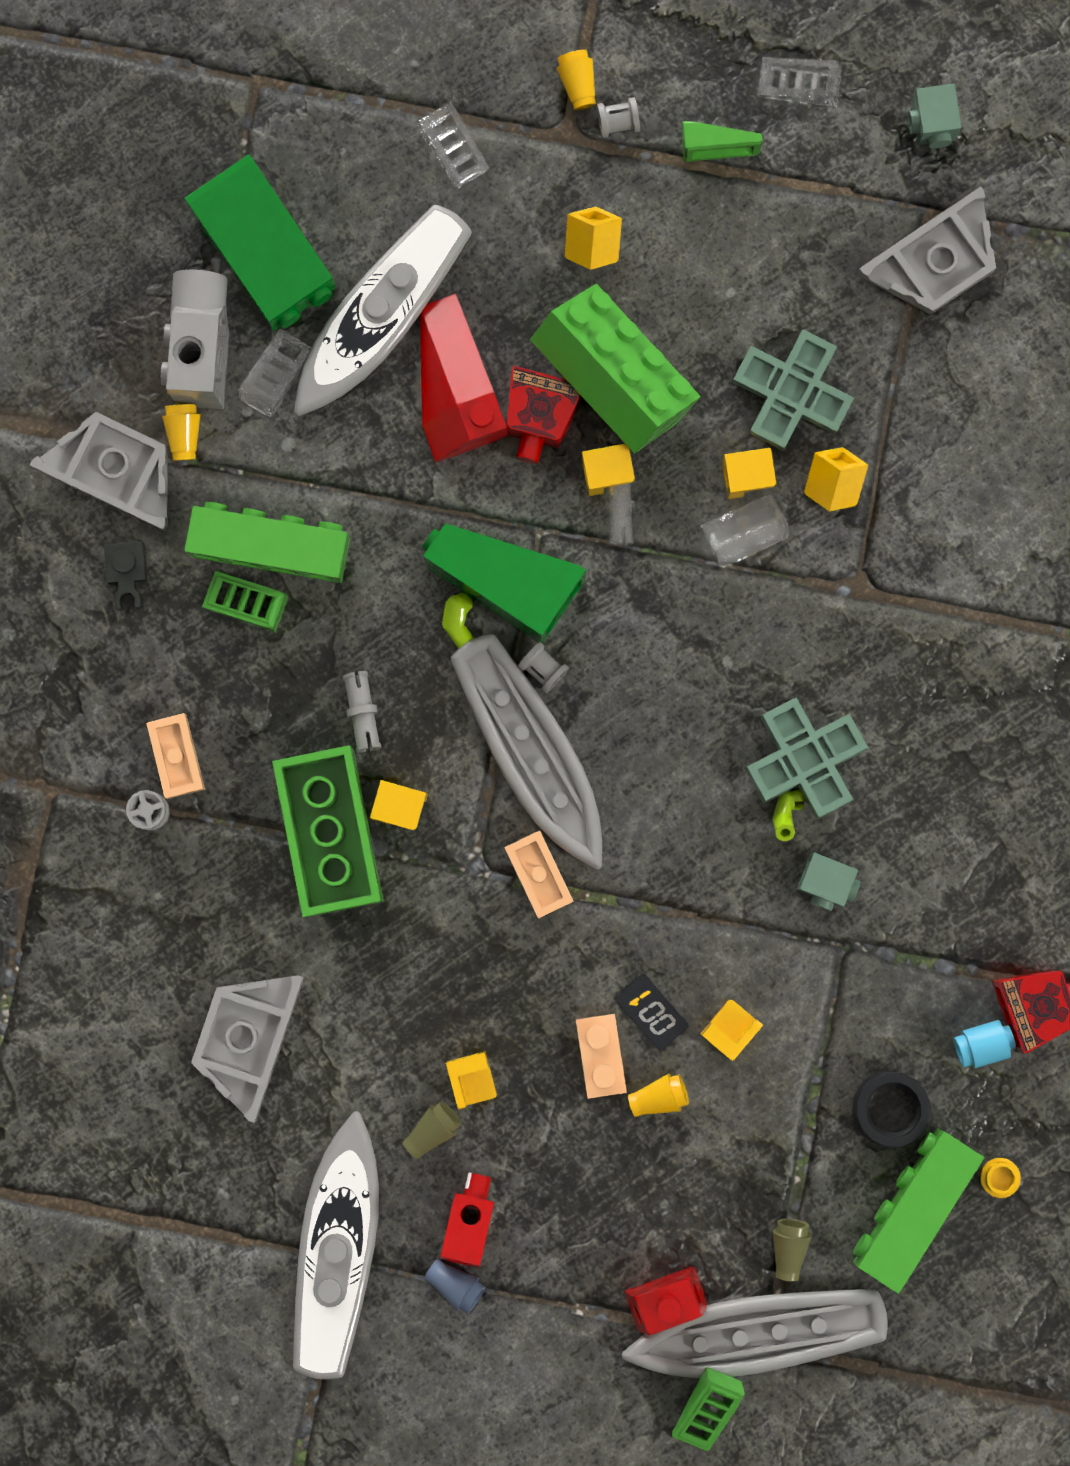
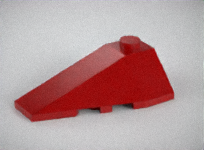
M456 294L428 303L420 313L422 427L435 463L507 438L508 433L495 393Z

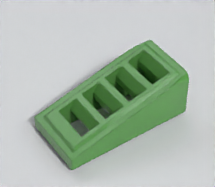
M691 121L682 122L683 160L686 162L758 156L760 154L763 142L762 134Z
M215 571L202 607L276 633L289 597L286 593ZM222 583L229 584L230 586L223 605L217 604L216 600ZM237 588L243 589L237 609L230 608ZM252 592L258 595L251 614H248L244 611ZM266 597L272 600L264 619L258 616Z
M705 1367L672 1431V1437L709 1451L738 1408L745 1394L742 1381ZM713 1392L723 1396L724 1399L721 1401L709 1395ZM705 1403L717 1408L718 1411L715 1413L702 1406ZM700 1415L702 1417L712 1420V1422L709 1425L707 1423L695 1419V1416ZM689 1426L705 1431L706 1434L702 1437L687 1429Z

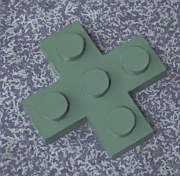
M804 329L801 331L786 362L750 346L732 382L766 400L749 432L750 435L784 451L800 418L834 435L837 433L854 400V397L820 381L837 346Z
M796 697L761 716V720L778 751L747 766L745 770L763 803L798 786L815 818L818 820L853 801L836 766L866 751L868 746L850 714L815 731Z

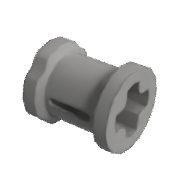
M635 97L629 98L627 103L604 106L603 103L597 104L598 123L602 138H608L609 133L631 129L634 133L640 132L639 113Z
M539 642L522 659L518 667L521 671L526 670L543 685L542 690L547 694L564 677L569 667L566 664L560 665L544 650L545 646Z

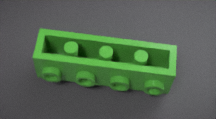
M205 502L204 507L193 506L185 545V553L190 558L342 584L350 544L348 533L342 531L343 526L330 522H320L319 527L304 525V519L290 515H281V520L265 518V512L244 508L242 514L228 512V506L214 502Z
M939 1128L936 1129L934 1134L928 1132L917 1148V1152L921 1154L913 1167L908 1165L902 1171L895 1184L899 1190L892 1201L886 1199L882 1203L874 1217V1220L878 1222L870 1236L866 1233L862 1235L853 1250V1254L856 1255L853 1263L858 1268L898 1294L985 1158Z

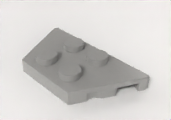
M980 186L859 268L858 274L860 277L931 315L992 274L996 269L994 250L990 245L991 231L989 221L986 219L984 207L985 193L983 188Z
M95 412L83 421L76 431L67 433L57 441L58 444L43 456H37L31 461L30 466L33 469L164 532L168 527V448L166 445Z
M297 975L217 987L191 1063L250 1122L255 1123L257 1121L304 980L303 976Z

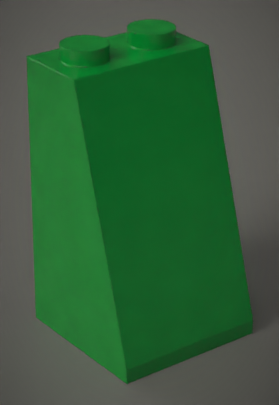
M250 154L185 197L195 221L273 331L280 326L282 329L288 328L301 317L300 312L311 305L318 307L332 296L333 293L331 291L336 288L333 277Z
M446 523L440 532L434 529L422 546V549L425 550L423 558L429 570L542 644L570 605L586 578V569L580 565Z

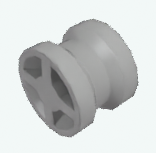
M144 790L133 794L128 800L126 814L129 821L135 827L148 831L157 830L168 821L170 808L167 800L162 795Z

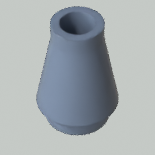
M439 1259L434 1261L424 1277L457 1312L461 1309L467 1314L475 1307L486 1288L479 1282V1277L447 1265Z

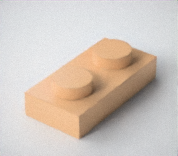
M182 713L146 723L165 799L205 790L187 714Z
M540 831L504 847L537 918H541L574 902Z
M615 1014L576 1019L587 1098L627 1093Z

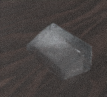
M771 494L701 525L708 544L721 568L779 543L790 536L787 520Z

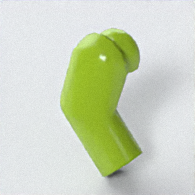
M459 593L448 598L445 603L442 621L444 630L458 649L474 639L464 625L467 613L473 608V601L466 593Z
M799 789L787 791L778 797L772 820L776 837L781 841H789L795 835L792 810L800 811L805 807L804 796Z

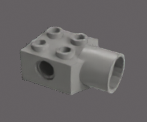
M180 270L173 273L170 310L171 324H165L164 346L169 347L168 362H162L161 385L166 386L167 393L170 394L177 405L195 404L197 408L224 409L229 345V327L226 311L228 279L219 273L205 270ZM199 358L196 362L190 364L192 360Z

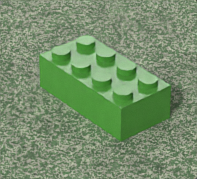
M597 284L552 310L530 339L634 454L678 424L701 397L690 383L669 363L664 355L645 337L635 323L611 300L610 296Z
M349 745L272 761L302 917H312L384 902L354 749Z

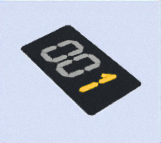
M645 974L637 977L615 997L619 1005L660 1051L689 1027V1024Z

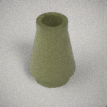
M440 1101L436 1106H429L410 1135L403 1141V1145L414 1158L419 1159L428 1151L456 1136L457 1129L462 1123L457 1114L447 1104Z
M780 1219L777 1221V1228L772 1230L776 1261L775 1277L784 1281H798L812 1234L809 1233V1224L804 1221Z

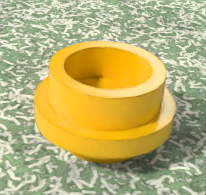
M994 1158L983 1166L980 1173V1182L983 1189L991 1196L1006 1198L1013 1195L1019 1188L1021 1181L1020 1172L1012 1161L1005 1158Z

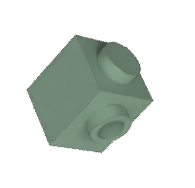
M955 84L916 89L911 100L912 110L908 111V127L910 134L916 133L917 145L929 144L930 148H942L952 144V141L956 140L962 128Z
M813 852L809 855L796 890L812 896L811 904L832 911L834 905L844 907L846 901H854L861 881L855 879L858 873L857 869Z

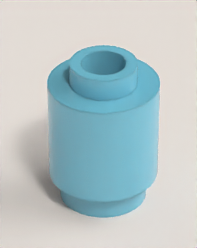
M999 1020L962 1030L960 1036L953 1038L955 1050L963 1068L972 1066L975 1069L1011 1058L1010 1050L1016 1048L1015 1039L1008 1025L1003 1027Z

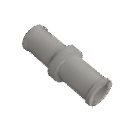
M358 671L356 678L355 672L343 675V680L345 681L350 708L346 710L347 718L352 719L357 746L356 751L358 753L366 752L368 744L369 751L378 750L381 748L375 721V715L378 714L377 705L372 704L368 672Z

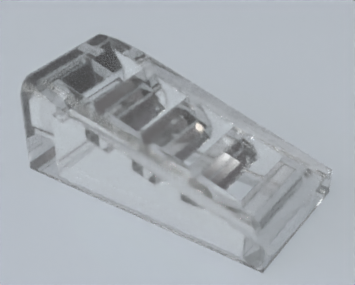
M763 57L758 96L814 105L837 106L842 69L839 62L835 60ZM775 69L781 70L779 87H772ZM790 71L796 72L794 88H788ZM806 74H812L810 89H804ZM821 76H828L826 90L820 89Z
M451 101L417 121L416 125L456 189L490 169ZM447 119L451 125L435 134L432 127ZM456 132L459 139L443 147L440 141ZM464 145L467 152L451 161L447 154ZM472 158L476 165L458 174L455 168Z
M279 329L241 384L239 399L262 414L272 417L303 368L312 347ZM279 347L296 355L295 361L278 352ZM271 360L288 369L287 373L270 364ZM263 373L279 382L278 386L262 377Z

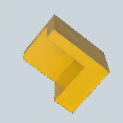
M596 206L569 213L567 216L565 244L566 259L590 270L616 263L619 259L622 218Z
M626 444L582 451V464L588 496L604 494V488L634 482L635 477L630 450Z
M843 447L815 452L804 492L809 498L829 512L856 506L868 464Z
M771 448L724 454L722 467L727 499L741 498L746 491L773 488L776 485Z
M381 780L370 818L382 823L415 830L428 794Z
M728 1000L700 1034L731 1061H734L761 1029L763 1024L752 1017L735 1001Z
M486 1051L447 1061L446 1066L458 1110L466 1108L467 1105L496 1097L497 1093Z

